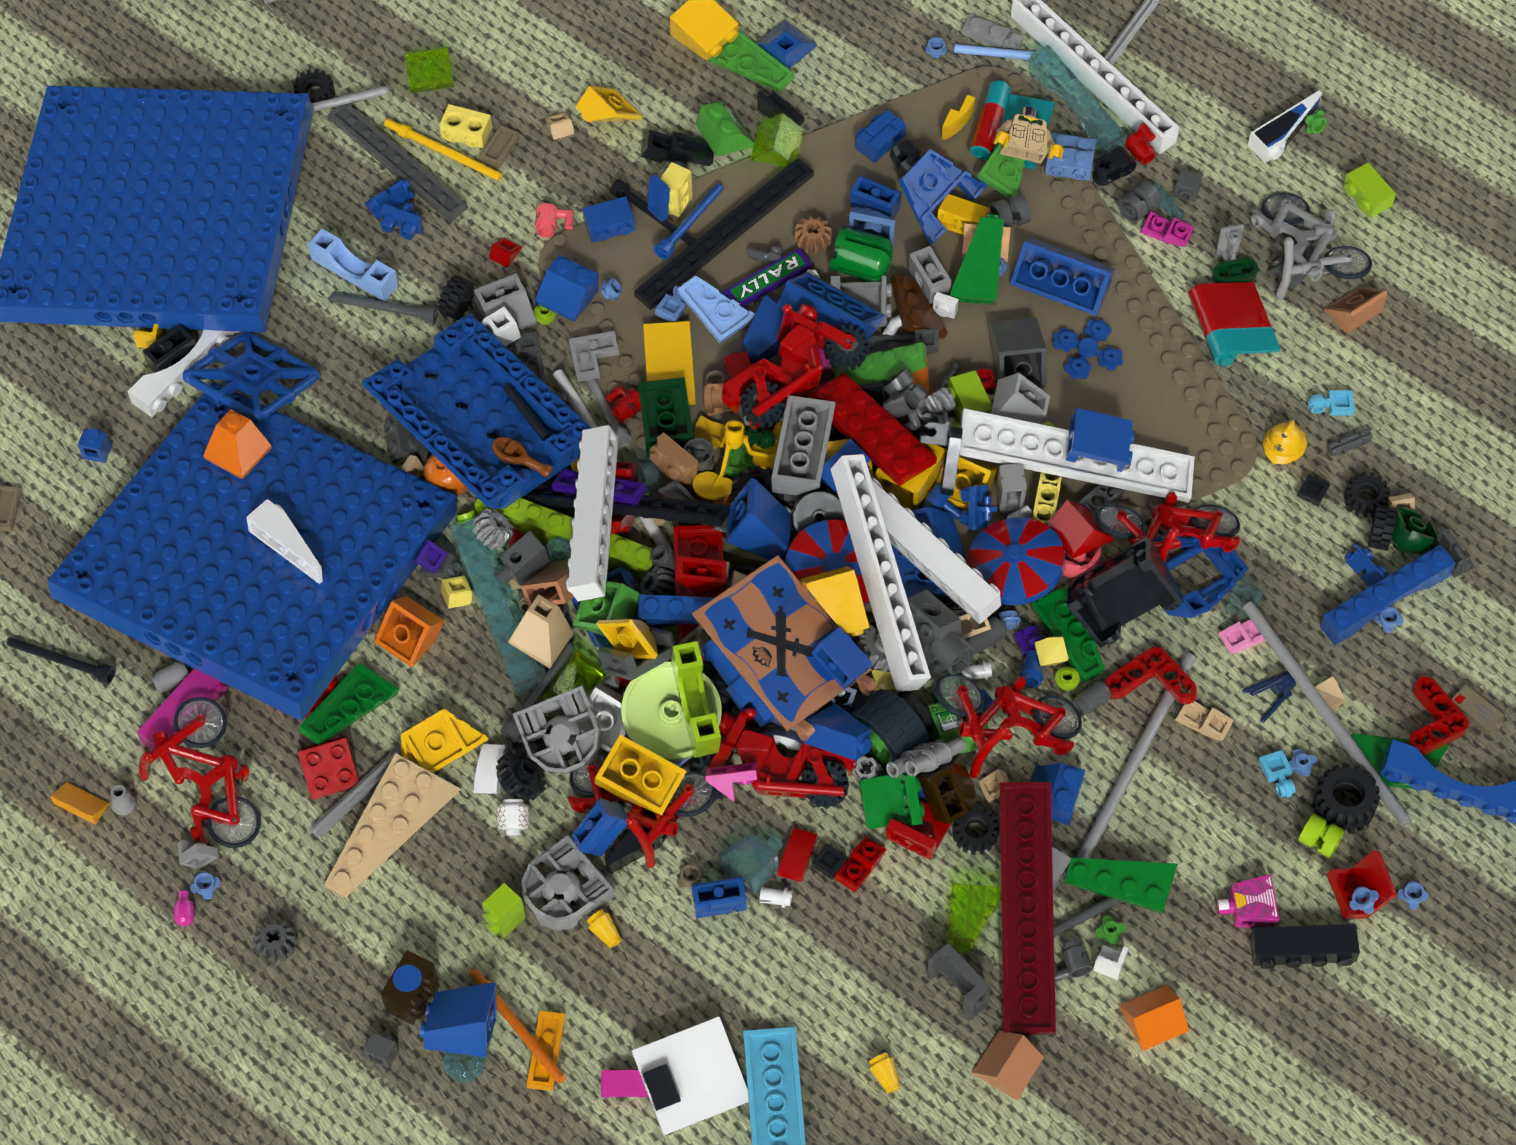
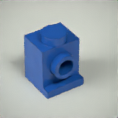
M84 429L78 442L83 459L106 463L113 442L109 441L107 434L97 429Z

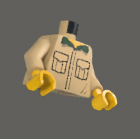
M1024 107L1022 115L1015 114L1012 120H1006L997 129L996 138L993 142L994 144H997V142L1002 144L1000 150L1002 155L1040 164L1047 153L1049 154V159L1056 156L1061 160L1064 148L1054 142L1050 131L1046 127V122L1035 118L1036 109L1033 107Z

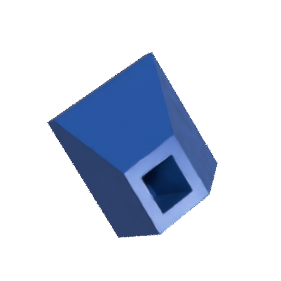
M787 20L781 22L756 43L788 69L817 47L815 42Z

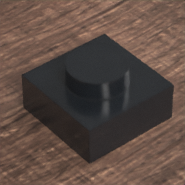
M1308 474L1298 491L1297 497L1319 507L1329 490L1330 484Z
M826 844L812 861V867L833 880L836 873L847 862V857L829 844Z

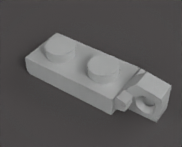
M970 14L961 29L962 35L996 48L1007 49V47L1020 50L1023 44V36L1016 34L1015 31Z

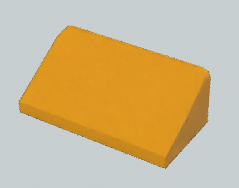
M68 782L62 785L50 797L53 804L95 825L109 806L108 802Z

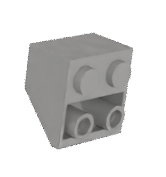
M517 273L474 290L476 306L483 319L505 307L516 321L518 330L537 324L527 293Z
M1016 373L998 380L991 414L1040 424L1047 415L1050 396L1022 374Z

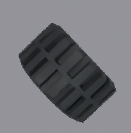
M1344 764L1342 768L1339 765L1333 766L1332 771L1328 769L1320 777L1313 795L1312 807H1315V814L1327 820V824L1333 823L1344 830H1348V834H1352L1356 828L1358 831H1361L1365 825L1368 826L1371 823L1380 801V796L1378 795L1380 789L1379 786H1375V778L1368 777V771L1364 770L1362 772L1359 770V766L1355 765L1354 768H1350L1349 764ZM1337 791L1350 792L1358 799L1359 805L1353 807L1344 806L1335 800L1333 793Z

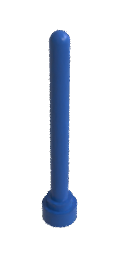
M716 184L667 239L659 240L653 248L659 258L667 260L673 254L674 244L723 191L722 184Z

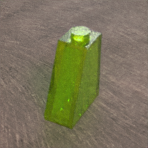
M952 883L947 943L958 954H965L968 951L974 950L1002 902L1001 887Z

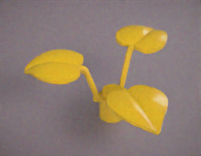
M702 415L700 416L694 429V439H706L712 444L714 449L718 446L723 448L726 445L719 475L708 471L699 473L693 479V489L698 496L707 500H720L732 492L733 481L723 476L730 449H738L743 443L748 454L753 456L754 465L761 466V469L769 467L770 470H773L778 445L774 444L769 449H761L755 443L751 449L748 436L744 435V424L742 422L732 420L723 425L711 421Z

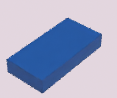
M655 174L649 178L647 209L659 221L663 222L668 219L670 188Z

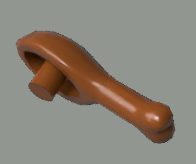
M498 437L492 441L493 453L505 463L525 465L538 471L544 477H549L553 471L551 465L543 464L531 458L523 445L512 438Z

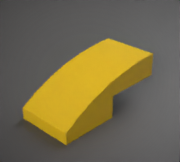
M967 95L960 111L950 109L942 127L943 140L951 138L967 124L975 111L976 97Z

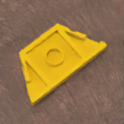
M441 709L400 734L401 756L434 773L489 739L486 735L481 734L446 709Z

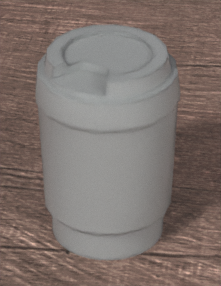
M177 660L157 671L151 676V679L159 694L164 691L167 692L179 686L189 673L183 662Z

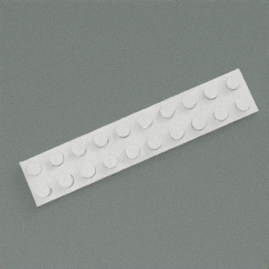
M965 408L961 413L960 423L963 428L960 448L961 456L999 464L1021 463L1024 469L1163 498H1166L1169 492H1175L1178 501L1189 503L1191 500L1194 456L1130 444L1129 451L1133 452L1131 463L1129 466L1126 465L1122 472H1117V465L1080 456L1075 463L1066 461L1069 430Z

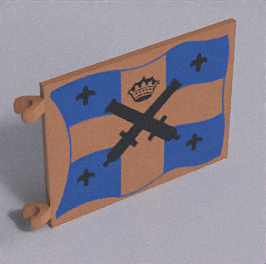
M777 555L700 607L692 615L787 732L795 727L800 739L805 741L810 738L815 729L804 719L844 691L811 654L822 640L837 629V626ZM871 668L855 681L862 694L866 696L877 687L876 682L866 675L872 670Z

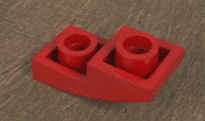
M793 828L782 856L777 876L802 882L809 866L810 856L817 843L818 834Z
M865 836L852 851L848 861L836 873L835 880L856 893L880 862L886 849Z

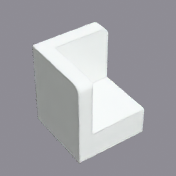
M1103 945L1099 956L1095 960L1093 971L1118 980L1129 947L1124 946L1122 952Z

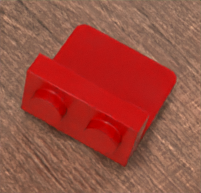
M1372 851L1353 868L1332 869L1327 873L1344 920L1369 918L1396 895V890L1379 851ZM1361 886L1378 892L1379 899L1374 903L1373 913L1366 914L1362 910L1351 909L1350 902L1357 887Z

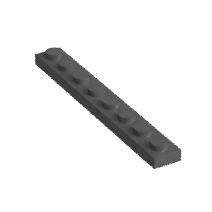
M349 104L341 105L328 114L330 121L398 179H406L410 184L409 188L450 223L467 210L466 204Z

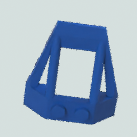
M1155 536L1153 542L1164 541L1161 536ZM1179 536L1176 539L1181 541L1180 548H1190L1167 560L1165 564L1168 570L1175 568L1203 551L1223 575L1222 578L1203 589L1183 595V603L1177 609L1172 611L1164 610L1170 616L1194 618L1214 608L1239 582L1249 568L1234 550L1225 552L1222 547L1203 549L1198 538H1181Z

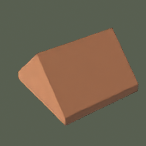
M1359 286L1325 307L1324 310L1348 334L1381 313L1388 294L1386 290Z
M998 1031L972 1074L1013 1099L1018 1100L1044 1057L1024 1035Z

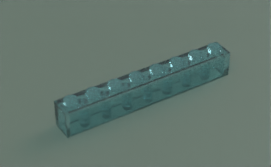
M474 519L451 526V537L515 695L520 697L534 692L546 673L542 664L538 665L534 658L508 643L520 623L521 612L517 604H512L510 598H513V593L510 585L501 586L494 577V574L501 570L502 566L495 563L494 559L497 558L495 549L491 550L487 545L483 546L480 540H476L477 535L472 532Z

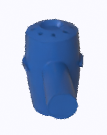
M936 483L927 492L919 509L927 507L938 510L943 509L947 513L953 514L956 520L960 519L961 511L948 502L950 495L940 494V484Z

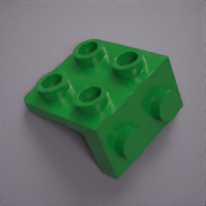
M905 772L896 778H892L888 774L869 779L865 778L860 781V792L867 828L887 827L891 819L897 822L901 820L912 826L922 824L921 817H924V807L918 798V792L921 791L918 777L909 776Z

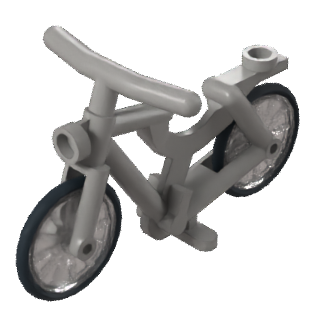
M1276 193L1268 196L1263 201L1262 212L1264 215L1257 209L1252 210L1251 223L1255 228L1262 226L1273 238L1284 232L1293 236L1297 241L1295 245L1291 237H1287L1284 241V266L1282 278L1276 292L1278 299L1285 297L1291 281V275L1307 274L1309 279L1315 282L1321 278L1322 274L1327 273L1343 279H1358L1371 271L1372 260L1370 256L1356 247H1334L1327 251L1324 258H1321L1327 244L1335 240L1337 236V230L1333 228L1335 212L1332 209L1326 211L1325 219L1321 221L1310 214L1308 203L1300 196L1291 193ZM1297 224L1298 226L1302 227L1307 231H1300L1298 228L1292 225ZM1307 240H1313V243H1317L1307 262L1302 254L1306 248Z

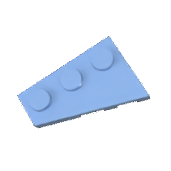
M697 276L677 289L678 294L719 344L751 323L755 316V313L739 306L738 302L719 293V290Z

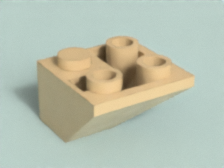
M538 594L508 643L548 668H551L574 633L560 607Z

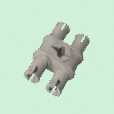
M956 737L947 743L943 739H936L932 743L919 744L913 750L903 752L899 759L889 762L886 766L887 773L892 778H896L905 772L909 776H916L921 772L934 771L940 765L950 763L953 756L963 753L966 750L965 741L960 737Z

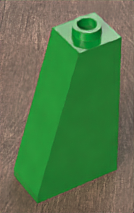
M988 214L979 220L950 292L951 297L959 299L958 302L996 305L1004 219H1000L998 215Z

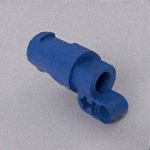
M712 639L702 647L704 658L707 662L711 661L727 684L726 691L739 710L754 708L756 711L754 719L760 727L774 720L776 717L716 643ZM814 713L808 716L805 721L813 717Z

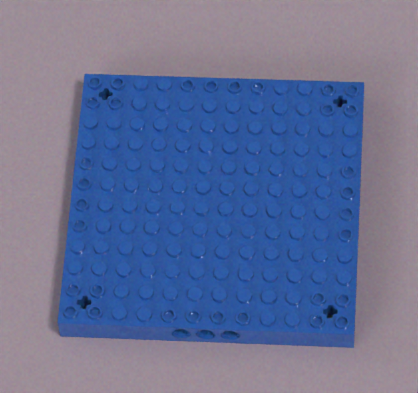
M47 86L0 258V322L153 328L154 324H159V328L174 329L181 325L184 329L265 333L313 115L309 95L306 93Z
M212 382L210 385L217 390L223 388V386ZM236 392L229 396L253 409L251 399ZM203 393L47 580L51 598L302 721L419 565L413 560L426 540L435 543L457 513V496L277 411L261 419L260 422H254V419H250L271 444L272 448L242 480L204 459V452L216 424L231 408L224 404L219 405L214 401V398ZM260 404V410L266 407ZM267 499L284 509L321 565L323 581L320 584L248 531L247 516Z

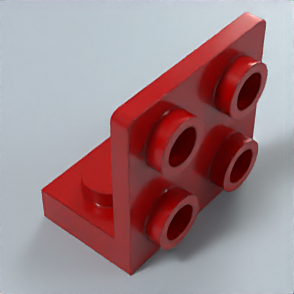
M345 735L327 740L320 745L314 744L297 749L311 799L314 800L351 789L359 783Z
M922 802L924 807V817H921L922 824L912 826L904 821L899 820L897 822L891 819L887 825L886 839L932 860L952 822L946 824L934 820L929 805Z

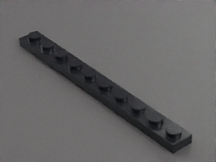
M799 158L794 160L636 289L634 296L647 308L653 309L666 294L670 295L673 292L675 286H681L814 176V170Z
M542 483L521 497L538 505L575 509L574 499L576 495L574 493L553 491L552 485L548 483ZM643 495L637 505L613 501L612 513L624 516L663 519L665 521H680L689 524H705L714 527L722 526L730 514L729 505Z

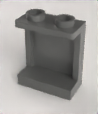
M649 627L650 632L656 638L658 651L656 659H634L631 653L603 647L597 652L604 673L632 681L672 658V647L677 645V641L671 632Z
M949 943L942 948L940 946L935 948L929 955L927 978L931 981L939 973L945 974L964 995L962 1015L969 1022L988 1006L991 987Z

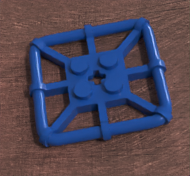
M249 332L240 333L218 348H212L208 351V355L191 365L182 374L184 382L214 398V401L219 405L224 404L245 417L254 419V422H260L261 419L268 417L286 403H292L297 395L309 388L320 378L318 369L291 355L284 347L279 348ZM243 343L245 349L243 354L237 358L227 354L237 345ZM251 343L271 354L266 358L252 351ZM218 361L225 365L222 368L204 369L211 363ZM285 361L295 368H281L275 363ZM281 379H304L291 389L278 383ZM201 380H223L228 384L217 390ZM239 389L251 396L253 409L229 396ZM269 389L280 396L260 410L259 395Z

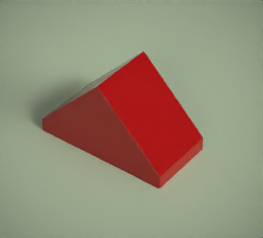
M678 556L677 581L695 594L725 586L727 561Z

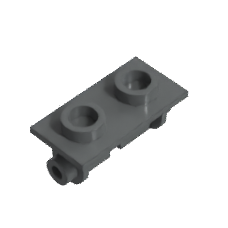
M1440 527L1437 530L1438 537L1431 546L1434 549L1441 545L1456 562L1452 576L1455 578L1474 569L1475 566L1452 536L1450 530Z

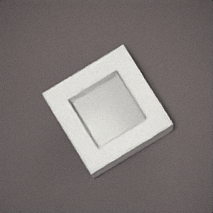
M936 292L933 299V309L942 317L954 319L958 311L959 299Z

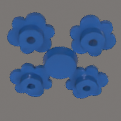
M1096 320L1088 321L1084 333L1089 338L1082 339L1080 343L1076 339L1077 334L1070 332L1067 328H1062L1059 330V333L1053 334V346L1055 349L1069 352L1070 349L1077 348L1079 354L1082 355L1077 358L1071 357L1064 366V371L1070 374L1072 379H1077L1078 377L1086 379L1089 376L1088 371L1091 370V365L1087 363L1085 357L1090 358L1097 354L1099 365L1106 367L1109 371H1114L1117 366L1123 364L1121 359L1123 353L1119 349L1114 350L1112 347H1107L1105 350L1098 352L1097 342L1099 340L1106 341L1107 336L1112 331L1110 326L1105 325L1104 320H1099L1098 322Z

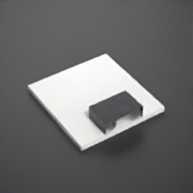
M720 1017L631 1051L663 1136L749 1102L747 1086Z

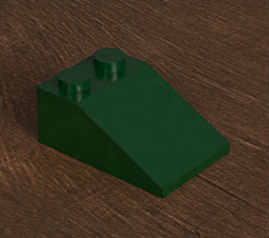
M685 377L638 382L646 456L650 457V448L656 444L657 437L663 432L684 448L685 444L693 439Z

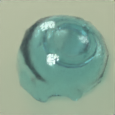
M635 459V462H637L638 482L646 484L647 491L644 495L651 494L660 482L659 469L651 460Z

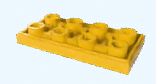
M690 321L643 324L647 381L685 377L689 405H696Z

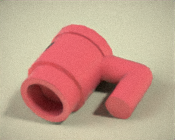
M549 203L539 204L536 207V233L541 237L553 236L557 228V218H565L564 228L572 230L574 212L572 210L558 209L555 205Z

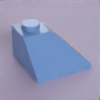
M854 207L849 215V228L887 238L892 242L894 249L896 221L878 211Z

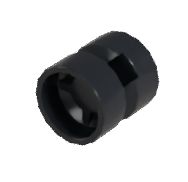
M914 140L900 142L890 152V158L899 169L901 176L922 156Z

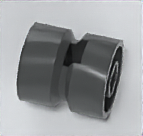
M1142 180L1118 201V208L1121 214L1129 221L1138 223L1148 214V211H1151L1161 202V197L1151 183Z
M1022 194L1010 197L1008 202L1000 200L990 204L991 214L998 215L1000 219H1004L1003 227L1012 228L1013 224L1020 226L1031 221L1029 205Z
M907 368L902 369L883 386V389L889 396H894L905 390H911L915 393L918 402L928 393L920 383L913 384V375Z
M695 438L688 441L683 449L698 460L697 475L702 472H714V448L712 444L703 438Z

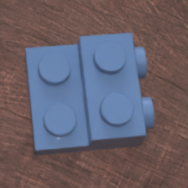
M1052 133L1054 142L1064 148L1061 160L1056 156H1053L1052 159L1047 157L1045 175L1090 181L1096 139Z

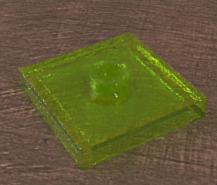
M447 47L404 54L410 93L454 87Z

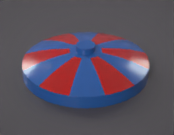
M1015 517L998 521L985 528L971 544L967 565L971 569H977L982 574L984 581L988 584L992 583L998 588L1001 593V604L1022 605L1042 598L1058 584L1065 568V553L1059 536L1051 527L1035 519Z
M820 521L808 526L794 538L788 549L785 564L799 581L806 577L848 566L855 571L864 607L870 602L846 521Z

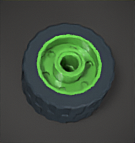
M877 690L851 713L853 717L871 729L870 739L872 744L866 755L868 758H876L884 770H886L889 762L899 759L903 752L913 750L919 744L929 743L928 732L920 717L905 700L889 690Z

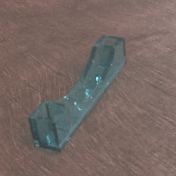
M1047 45L1030 54L1029 71L1042 86L1054 91L1069 105L1082 123L1089 138L1096 139V150L1103 156L1117 147L1125 149L1127 135L1053 49Z

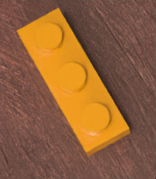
M539 1010L535 1040L558 1066L566 1019L565 1013ZM532 1053L527 1088L554 1091V1078Z

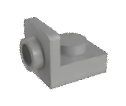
M181 840L178 842L179 864L201 869L218 858V848L207 846L205 843Z

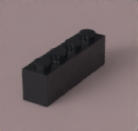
M1356 924L1256 927L1252 929L1250 935L1253 966H1260L1264 969L1273 968L1276 965L1296 968L1302 964L1322 967L1328 963L1348 966L1356 962L1360 954Z

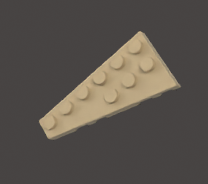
M395 753L323 887L346 898L461 789Z

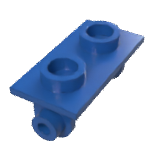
M400 179L398 183L389 187L388 190L370 197V200L365 205L379 219L383 217L382 207L384 204L396 208L397 205L401 206L414 198L415 195L409 189V182L406 179Z
M1355 544L1354 546L1357 551L1355 553L1351 551L1345 556L1346 563L1357 575L1364 569L1367 571L1360 578L1368 587L1390 575L1381 564L1376 566L1371 561L1374 557L1365 547L1360 549Z

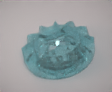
M558 536L548 541L546 552L552 563L571 558V546L568 539L563 540Z
M447 1052L444 1055V1069L448 1076L455 1081H472L480 1076L484 1070L485 1057L465 1055L466 1058H471L468 1061V1070H465V1066L462 1063L457 1064L461 1060V1054Z

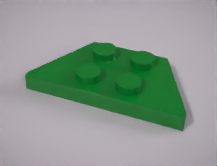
M1351 734L1353 740L1378 774L1388 744L1392 740L1405 744L1408 739ZM1448 744L1423 757L1436 768L1446 753ZM1380 775L1387 786L1412 789L1409 784L1391 782L1385 776Z

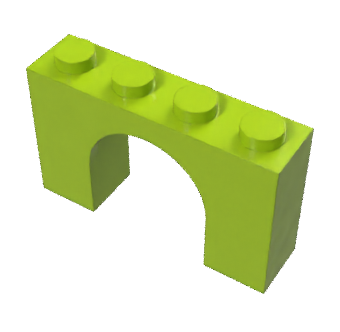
M698 641L673 646L671 665L694 758L719 753L721 734L716 714L710 713L702 676L703 661Z

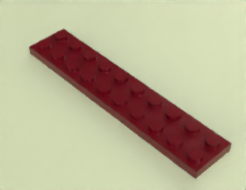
M1000 782L1003 1033L1056 1035L1051 782Z

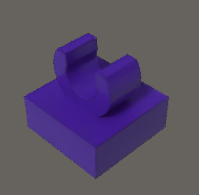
M426 540L413 561L431 574H435L448 553L430 540Z
M1036 625L1026 627L1013 634L1022 657H1025L1026 653L1030 650L1036 651L1035 642L1043 640Z

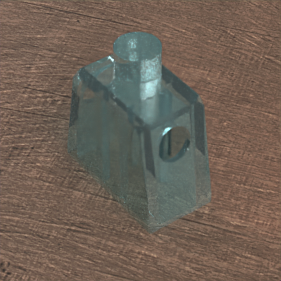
M749 835L719 854L723 871L732 878L742 877L744 887L755 895L778 871L780 864L776 852L783 847V844L775 835L765 842L755 835Z

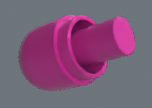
M182 890L178 892L179 901L175 902L174 920L179 926L185 927L194 921L195 915L193 902L189 900V891Z

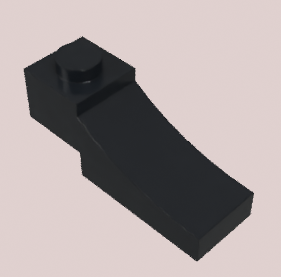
M649 129L642 139L641 157L658 163L663 161H683L711 166L714 152L707 141L675 131L669 136Z

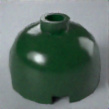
M1401 507L1397 510L1391 541L1394 548L1399 552L1421 553L1427 550L1438 537L1436 527L1430 521L1427 524L1422 521L1423 515L1407 507Z

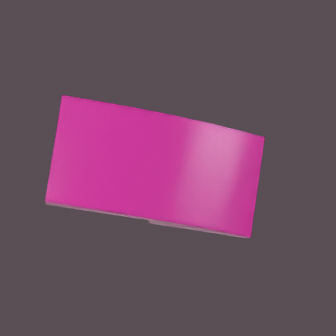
M1150 211L1140 233L1172 245L1185 247L1194 227L1175 217L1170 221Z
M601 1070V1097H649L639 1070Z

